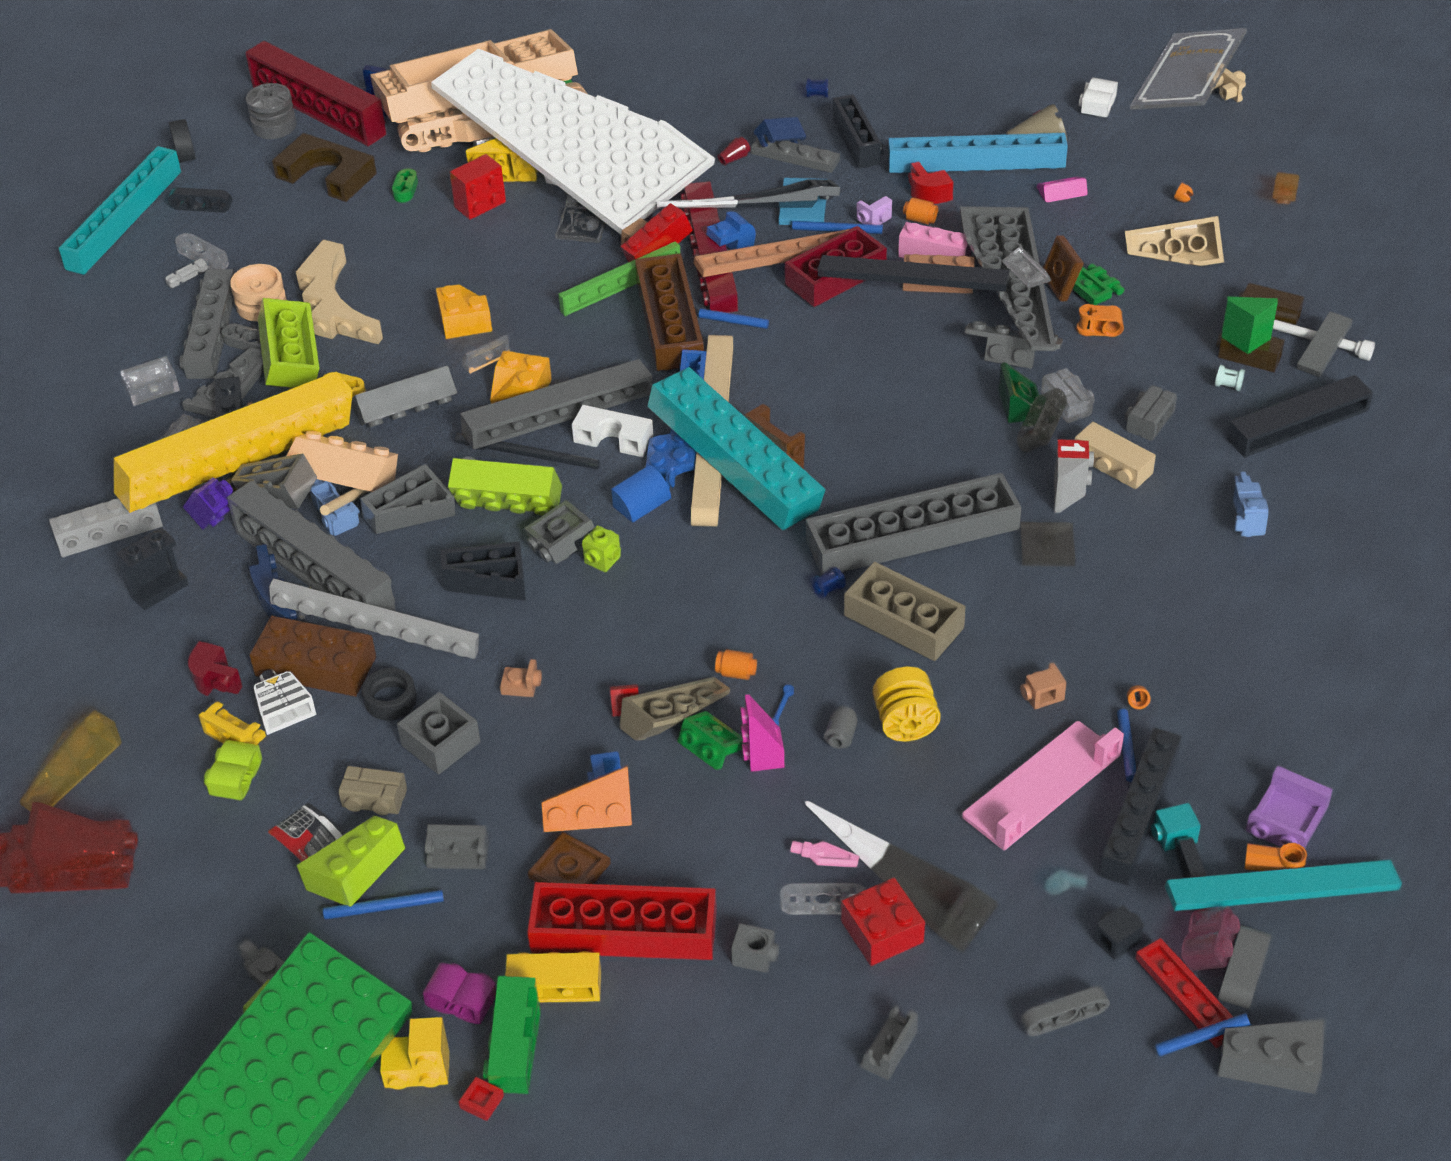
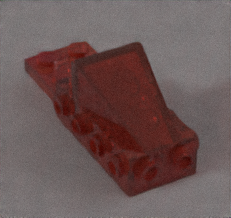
M33 802L28 824L12 825L11 832L0 833V887H8L11 894L128 888L130 875L134 870V853L138 847V834L136 831H133L129 820L94 821L40 802Z

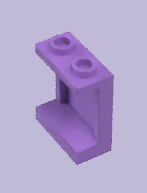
M1277 766L1267 792L1256 810H1252L1249 814L1246 832L1280 847L1287 843H1297L1305 848L1328 809L1333 789Z

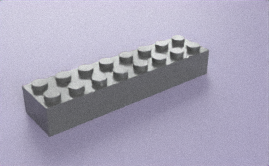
M998 473L806 519V542L822 577L870 566L874 562L882 563L1020 529L1021 505L1003 473Z
M250 481L227 497L236 534L254 547L267 544L269 554L274 553L276 563L314 590L396 611L395 598L391 589L392 582L385 572H380L367 559L357 556L350 547H345L337 542L331 534L327 535L320 530L317 524L314 522L310 523L297 510L293 511L280 498L276 499L269 494L264 487H259Z

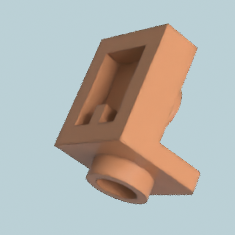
M530 659L528 669L505 667L500 686L501 695L534 697L536 686H540L542 680V671L537 669L536 660Z

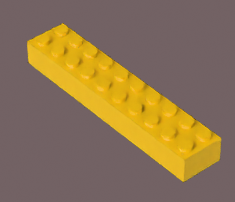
M334 372L114 457V494L128 512L131 513L158 501L168 499L185 490H190L195 486L208 482L212 477L216 479L230 472H235L243 464L259 462L262 459L290 449L295 438L306 434L307 431H317L323 436L334 430L342 429L349 425L353 390L337 372Z

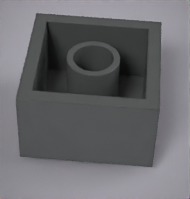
M440 692L397 723L401 745L438 775L480 743L477 720Z

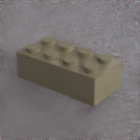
M874 562L844 594V616L933 661L938 659L964 629L966 606L877 562Z

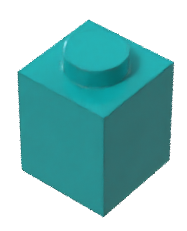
M1186 803L1157 810L1154 824L1151 825V832L1155 841L1160 842L1163 850L1168 851L1175 849V839L1192 837L1196 844L1201 825L1190 804Z

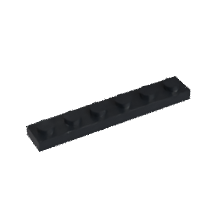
M239 376L215 379L216 418L241 409V381ZM237 471L217 478L219 482L226 480L233 488L232 493L237 491L231 481Z

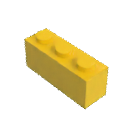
M582 951L579 953L550 952L548 954H529L523 952L507 954L505 976L536 978L539 1002L600 1001L601 964L599 953Z

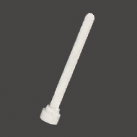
M1274 320V330L1310 340L1317 333L1314 330ZM1343 339L1339 348L1353 351L1360 359L1369 361L1374 351L1375 342L1364 340L1357 343Z

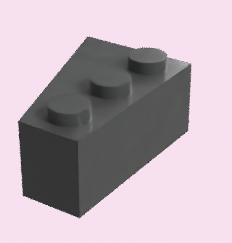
M302 453L243 464L239 467L231 481L237 490L252 481L259 487H264L276 499L280 498L289 508L299 509L317 479V475Z
M426 464L361 498L362 517L376 534L455 516L454 496Z
M1325 1019L1225 1028L1220 1048L1218 1076L1316 1094L1322 1074Z

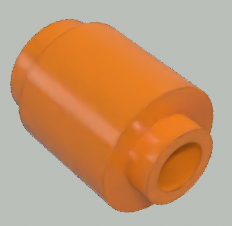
M911 198L910 201H906L903 214L910 221L927 225L929 223L934 224L938 214V206L934 205L933 202Z
M728 649L725 652H718L715 663L716 673H721L723 677L749 680L751 675H755L757 659H753L752 653Z

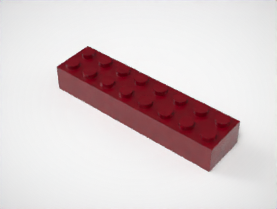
M262 41L245 52L253 88L267 83H278L286 86L291 93L292 108L368 147L387 135L380 98L266 41Z

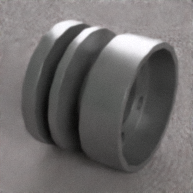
M267 83L259 85L247 93L246 102L254 134L264 139H277L289 135L295 130L297 123L292 108L291 93L286 86L278 83Z

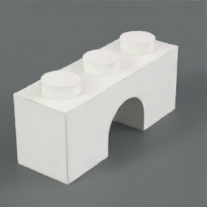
M582 405L572 423L575 443L597 447L599 442L606 437H618L621 453L644 457L648 449L649 438L653 437L651 419Z

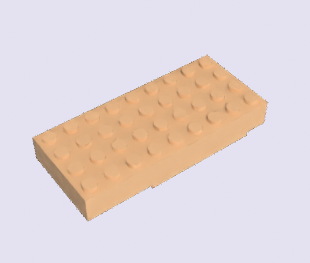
M552 29L498 43H493L489 40L390 65V70L370 74L375 96L381 99L382 108L392 122L402 123L410 117L416 116L421 118L429 115L430 112H445L449 110V107H453L452 103L432 89L431 82L477 49L502 57L504 62L534 73V71L561 81L570 80L572 76L578 75L573 49Z

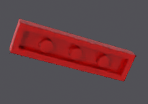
M1161 938L1137 951L1135 959L1198 1029L1233 1017ZM1223 1035L1209 1039L1215 1048L1221 1046Z

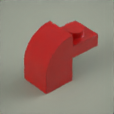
M920 162L911 163V173H909L908 179L911 185L912 198L933 202L934 204L953 200L954 182L945 170L928 174Z

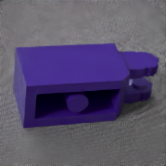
M212 477L204 486L196 489L191 494L183 508L202 530L209 525L214 528L230 512L227 497L232 494L233 488L226 480L219 482Z

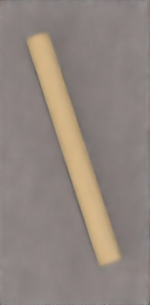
M354 488L321 506L320 512L322 515H328L370 491Z

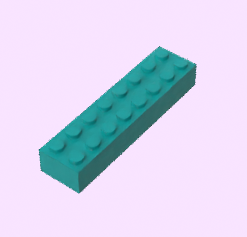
M690 367L652 385L647 407L779 528L785 530L819 511L826 489Z

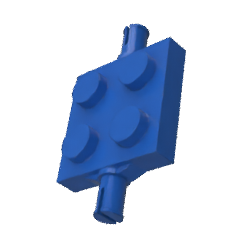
M671 429L669 434L649 438L646 467L651 464L665 477L668 487L673 488L676 475L695 470L697 451Z

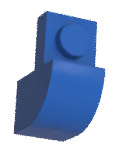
M727 212L726 219L708 226L706 233L719 246L726 245L731 250L754 246L756 236L755 228L737 212Z

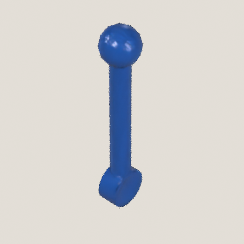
M785 685L783 687L784 695L774 717L771 718L778 726V719L788 697L794 694V687L792 685Z

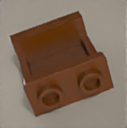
M761 404L745 414V417L804 469L805 434L800 431L790 437L770 423V408L765 404Z

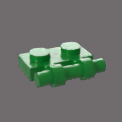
M1093 263L1087 269L1082 267L1073 287L1076 293L1092 305L1100 304L1112 298L1113 292L1121 295L1125 290L1120 285L1119 280L1115 277H1110L1101 266L1097 267Z

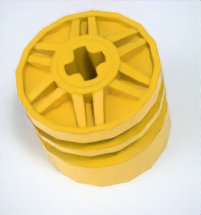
M908 666L895 668L884 673L875 682L873 697L876 708L879 711L883 731L887 737L904 742L917 740L927 736L938 726L940 711L937 701L933 696L934 692L930 679L925 671Z

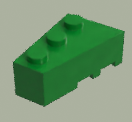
M498 976L496 1000L493 1010V1027L488 1039L490 1055L489 1060L484 1062L483 1077L488 1079L490 1084L503 1089V1093L529 1094L541 1017L536 978Z

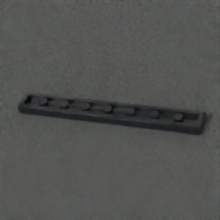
M822 255L818 267V276L1005 292L1009 280V270Z

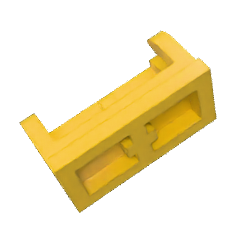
M219 701L212 704L205 712L199 714L204 733L223 744L226 740L257 745L266 737L265 731L258 730L260 724L257 722L249 725L229 714L224 708L216 714L223 706Z

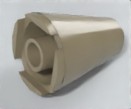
M1051 104L1010 129L1006 134L1065 133L1066 135L1062 119L1055 115L1058 109L1054 104Z

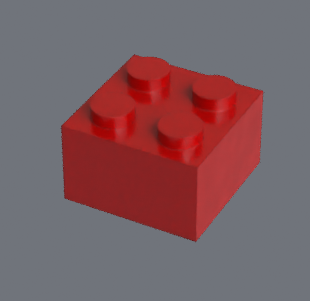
M487 154L450 171L455 208L469 220L506 202L502 166Z
M895 877L842 900L841 922L870 966L924 943L925 921Z

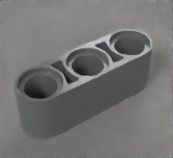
M1241 925L1218 1000L1250 1009L1272 934Z

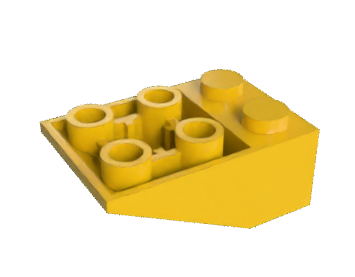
M497 138L466 150L468 162L487 154L502 166L504 182L537 181L538 170Z

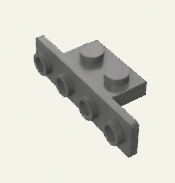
M973 321L965 327L964 333L988 337L985 361L1006 362L1008 365L1032 369L1036 350H1030L1020 331L1010 330V327L1005 325H996V327L986 326V323L982 321ZM1054 334L1056 349H1060L1063 339L1058 338V335Z

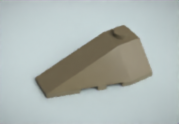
M711 677L622 698L620 729L634 740H645L647 737L659 735L685 718L728 695L730 688L717 678Z

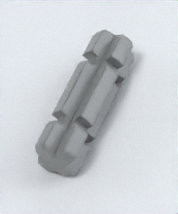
M200 258L194 261L193 265L190 263L175 271V275L171 273L165 277L166 284L170 288H175L180 285L179 282L184 283L198 276V272L200 274L208 270L206 261Z

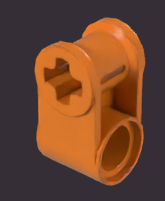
M1085 304L1079 308L1080 322L1076 326L1079 334L1083 336L1116 337L1123 332L1122 311L1119 307Z

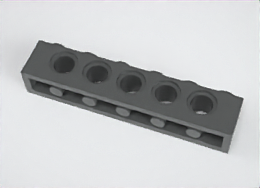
M233 269L206 270L204 279L200 280V294L196 295V309L192 310L193 321L192 324L188 325V339L184 340V355L180 356V367L184 369L187 379H209L216 376L224 345L221 331L229 324L235 300L230 281L234 275Z

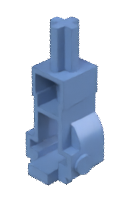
M1240 472V476L1234 477L1233 503L1237 512L1234 526L1235 531H1240V535L1246 537L1264 535L1268 520L1266 499L1262 496L1259 482H1251L1250 476H1246V472Z
M319 479L315 480L310 490L313 505L318 512H320L321 506L340 496L331 482H322ZM350 502L328 515L321 514L322 523L329 534L336 536L358 526V513L360 512L356 505Z

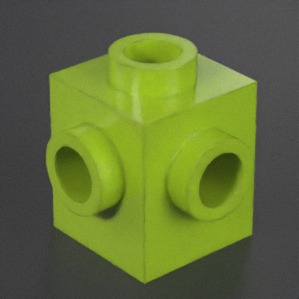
M597 525L583 538L582 547L586 564L606 573L621 557L619 535L613 531Z

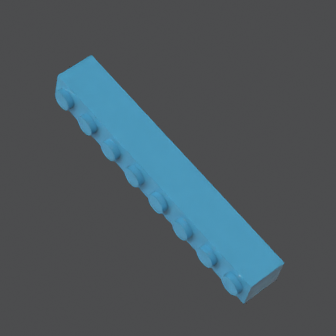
M1065 133L889 138V173L911 172V163L920 162L926 172L941 170L946 172H966L970 170L1066 168L1068 145Z

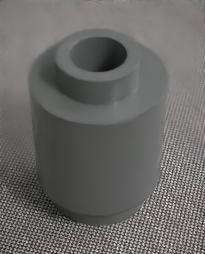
M838 707L830 715L824 739L833 748H847L852 743L858 720L856 713L851 708Z

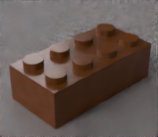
M271 616L251 651L250 658L256 677H260L266 670H274L277 675L291 672L305 687L356 697L376 659V652L372 635Z

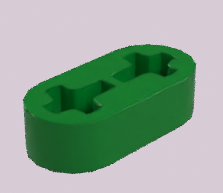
M403 169L398 172L392 186L395 201L404 203L413 198L418 185L415 170Z

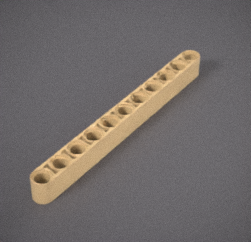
M709 335L704 381L729 402L733 335ZM698 452L691 506V525L717 527L722 474Z

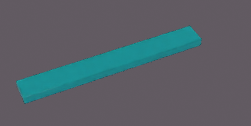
M1391 860L1172 879L1167 880L1164 887L1174 911L1394 891L1400 889L1402 882Z

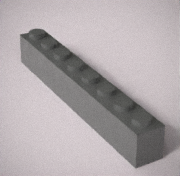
M640 359L462 412L460 413L461 432L473 450L574 419L582 405L606 409L648 396L652 389V375Z

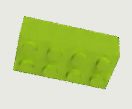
M263 298L258 315V326L265 384L295 388L316 380L320 368L310 303Z
M453 458L448 488L458 505L466 509H474L477 506L485 507V509L490 511L509 509L511 512L518 514L531 511L543 516L559 505L562 484L554 467Z

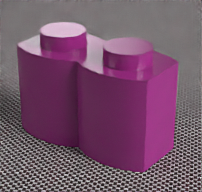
M440 963L423 991L424 1002L426 1006L438 1012L453 1014L464 1021L481 1024L496 997V983L486 974L467 973L457 964Z

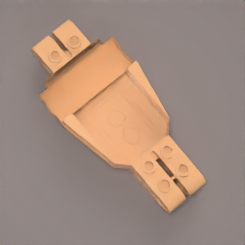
M577 82L565 84V86L588 94L583 86ZM455 106L449 107V110L445 112H430L429 115L421 118L416 116L410 117L407 121L399 123L397 128L403 147L409 151L419 150V152H427L431 150V147L439 145L440 147H449L453 142H471L494 137Z

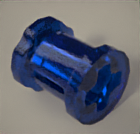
M807 78V98H810L811 95H824V97H828V79L811 80Z
M834 566L830 569V572L820 577H812L811 585L815 594L820 599H823L827 596V593L837 588L840 590L845 588L846 580L840 569Z

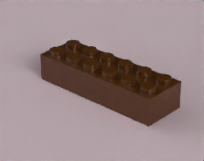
M681 253L635 259L636 280L656 369L661 371L680 368L682 350L704 351L703 340Z

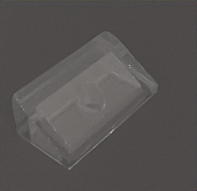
M1021 246L1002 260L1028 288L1051 281L1046 270Z
M504 335L466 353L462 360V366L471 374L498 361L503 351L510 352L508 336Z

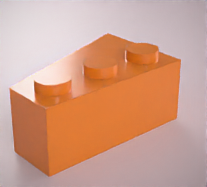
M628 765L543 800L544 832L632 825Z

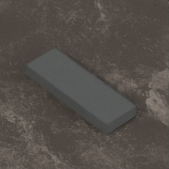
M1329 312L1299 360L1297 369L1320 377L1350 329L1352 319Z

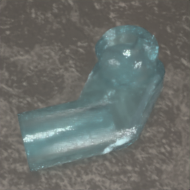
M1059 870L1046 880L1045 888L1052 895H1058L1070 887L1085 890L1088 875Z

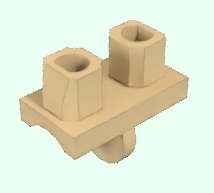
M1220 65L1208 87L1211 90L1220 88L1219 94L1221 98L1225 101L1232 98L1238 103L1243 100L1241 92L1246 85L1244 82L1246 77L1242 71L1233 73L1223 65Z

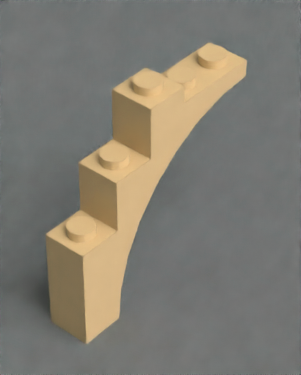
M322 240L296 271L299 290L304 291L302 293L303 301L310 303L315 335L333 339L337 334L379 344L383 339L380 320L365 316L352 309L340 298L335 290L339 273L346 264L343 244Z

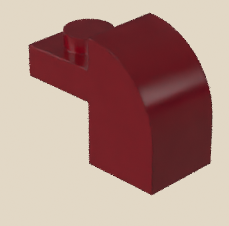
M199 641L188 659V666L195 688L205 696H209L213 688L220 692L238 695L243 687L239 672L236 668L228 667L224 648Z

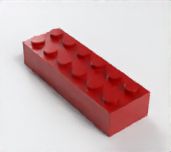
M535 882L528 926L530 951L536 954H548L550 952L579 953L587 951L599 953V956L713 960L717 913L716 888Z

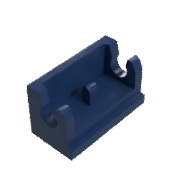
M798 117L764 119L753 131L763 147H768L765 137H767L770 143L790 140V142L797 144V139L802 141L807 137Z

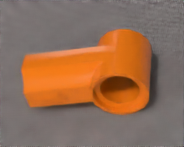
M1247 843L1245 869L1272 871L1305 868L1307 852L1303 846L1297 843H1287L1281 848Z

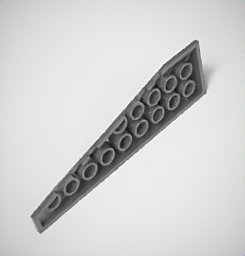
M960 206L964 238L981 267L1009 270L1006 291L996 292L1030 350L1056 351L1029 208Z

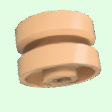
M254 264L246 266L237 271L230 280L237 313L248 321L258 322L263 298L287 300L281 273L271 265Z

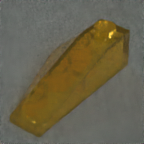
M96 710L76 720L60 735L19 801L20 804L42 817L122 743L115 722Z

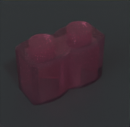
M1229 906L1199 909L1192 913L1189 921V933L1183 941L1181 952L1183 960L1191 971L1224 968L1227 966L1230 957L1233 955L1232 943L1240 930L1239 919L1234 915Z

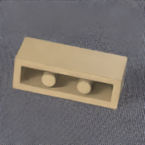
M1095 422L1089 424L1075 437V440L1089 441V451H1094L1093 467L1135 490L1153 474L1155 454Z

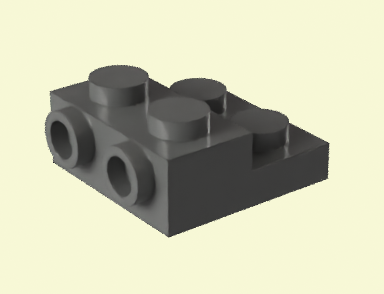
M565 500L524 529L529 537L526 539L529 547L534 552L539 551V554L546 563L552 560L555 564H558L577 550L574 542L584 537L586 533L595 527L591 519Z

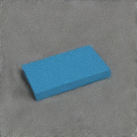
M784 178L783 186L812 178ZM818 196L817 202L812 208H780L779 225H792L793 221L824 222L827 200L819 199Z

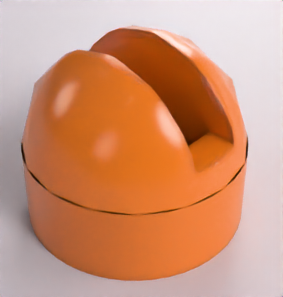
M1181 183L1174 199L1183 203L1189 202L1191 200L1190 197L1193 196L1192 188Z
M1141 685L1132 686L1127 692V700L1134 709H1143L1150 703V694ZM1137 691L1141 700L1138 702L1135 699V692Z

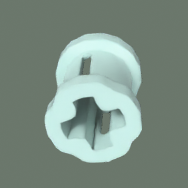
M1220 365L1215 386L1224 385L1240 391L1245 370L1236 371Z

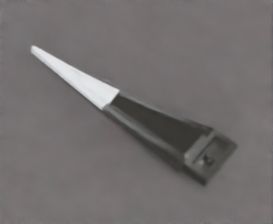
M805 801L806 805L856 855H859V858L884 882L895 877L925 923L937 935L961 953H964L999 904L973 884L868 833L809 801Z

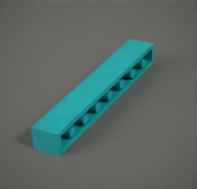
M157 146L59 247L65 270L85 275L181 173L175 150Z

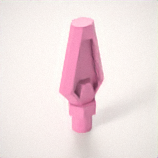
M793 841L791 846L792 853L810 858L816 865L856 868L858 866L859 855L825 841L815 844L806 841L804 843Z

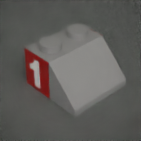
M1058 439L1054 473L1055 513H1060L1084 497L1086 485H1091L1092 470H1088V467H1093L1094 451H1089V441Z

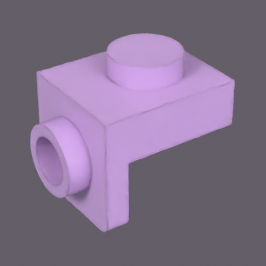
M887 196L870 206L861 200L857 202V220L862 224L881 225L891 219L892 200Z

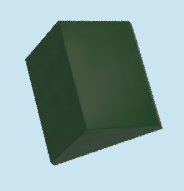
M1006 362L1000 364L999 394L1008 423L1043 420L1046 414L1036 384Z

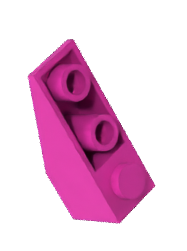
M749 694L745 695V707H740L742 725L746 724L741 726L742 741L746 743L742 744L743 760H749L751 772L784 768V747L780 727Z

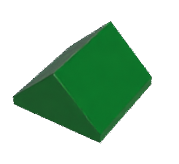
M1227 297L1221 337L1247 354L1269 341L1272 336L1278 298Z

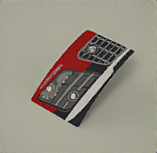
M310 803L305 804L268 831L270 835L288 848L301 862L345 835V832L331 819Z

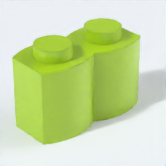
M226 740L222 747L217 749L215 763L211 769H207L204 776V784L208 788L209 795L243 800L262 761L259 745Z

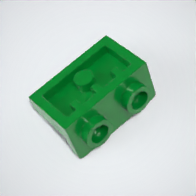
M707 711L685 718L678 737V743L715 770L722 768L727 755L742 750V744H746L743 743L741 735Z

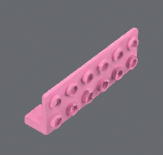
M1076 721L966 809L962 814V818L1005 851L1121 756L1124 733L1115 727L1109 733L1099 736L1080 721Z

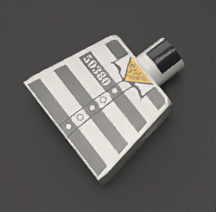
M266 670L261 674V682L255 684L254 691L267 735L316 715L311 694L291 672L277 675L274 670Z

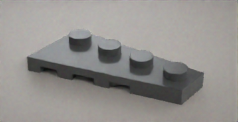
M250 347L229 364L230 369L219 372L214 376V381L209 386L203 385L196 391L197 395L193 399L187 398L183 401V409L216 418L215 379L239 376L241 381V399H243L264 372L262 351Z

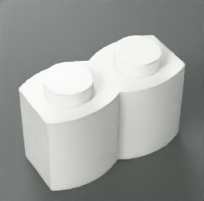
M1092 78L1090 83L1086 82L1084 94L1081 93L1079 99V106L1082 107L1081 113L1107 117L1116 98L1118 82L1099 78Z

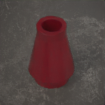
M743 137L734 138L717 155L718 160L725 166L728 163L744 158L751 150L750 145Z

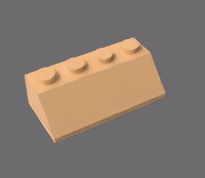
M307 431L306 434L295 438L287 456L303 453L319 480L370 492L395 480L398 454L389 452V449L386 447L370 448L366 447L364 442L353 441L348 443L344 442L342 437L329 436L327 438L322 437L320 432Z

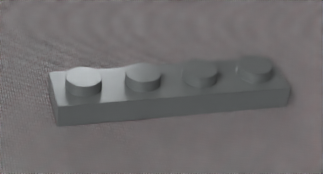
M765 137L768 147H763L757 138L751 146V154L830 173L833 172L840 161V153L814 148L809 145L792 143L787 140L770 143L767 137Z

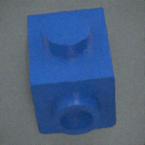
M619 752L591 755L592 772H587L588 781L621 768Z

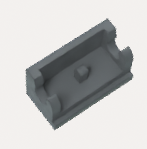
M428 825L425 853H428L427 868L486 869L489 849L486 826Z
M896 1005L891 1009L887 1021L870 1049H867L860 1064L861 1068L888 1081L915 1037L918 1024V1013L910 1010L906 1018L899 1015V1007Z

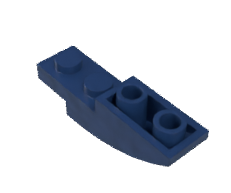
M267 544L256 546L259 564L249 566L260 605L269 618L276 616L298 621L296 610L281 608L271 604L269 586L273 579L284 581V578L279 579L278 572H273V569H277L274 553L269 554Z

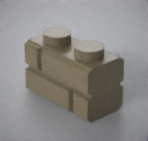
M348 766L339 788L342 807H346L354 812L369 810L379 815H387L388 813L399 814L407 791L404 773Z

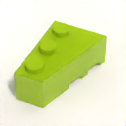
M374 815L298 864L297 868L306 891L351 907L405 850V845L397 823Z

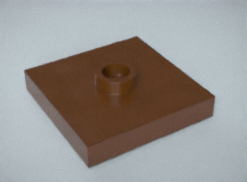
M1061 235L1056 236L1041 274L1059 301H1067L1084 262L1067 239Z
M562 832L530 868L528 878L535 882L594 884L611 864V860L607 855Z

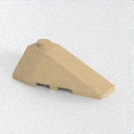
M1218 216L1125 231L1128 255L1196 266L1224 263Z

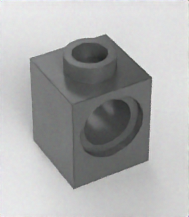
M739 923L732 945V966L768 973L771 961L776 962L779 954L780 945L775 943V931Z

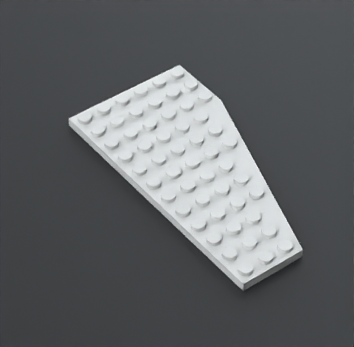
M477 49L431 82L433 90L621 235L624 228L640 218L644 220L659 208L657 207V201L670 200L684 187L713 166L715 162L713 156L663 120L657 122L629 111L627 106L599 95L593 97L565 86V82L537 71L532 73L506 63L502 57L481 49Z

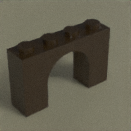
M306 133L301 134L272 160L276 178L292 184L312 168L323 165L336 166L337 168L325 178L328 196L347 202L377 174L374 156Z
M1248 283L1245 291H1240L1238 296L1278 298L1275 320L1292 325H1297L1304 302L1303 296L1253 283ZM1220 333L1216 343V347L1220 348L1218 358L1275 373L1282 357L1285 340L1271 336L1269 341L1247 354L1223 339Z

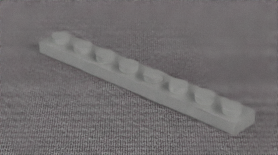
M273 579L269 586L271 604L281 608L300 611L307 615H314L333 622L351 625L355 628L370 630L381 635H388L407 642L429 646L433 649L451 652L462 657L475 659L478 653L479 634L277 579Z

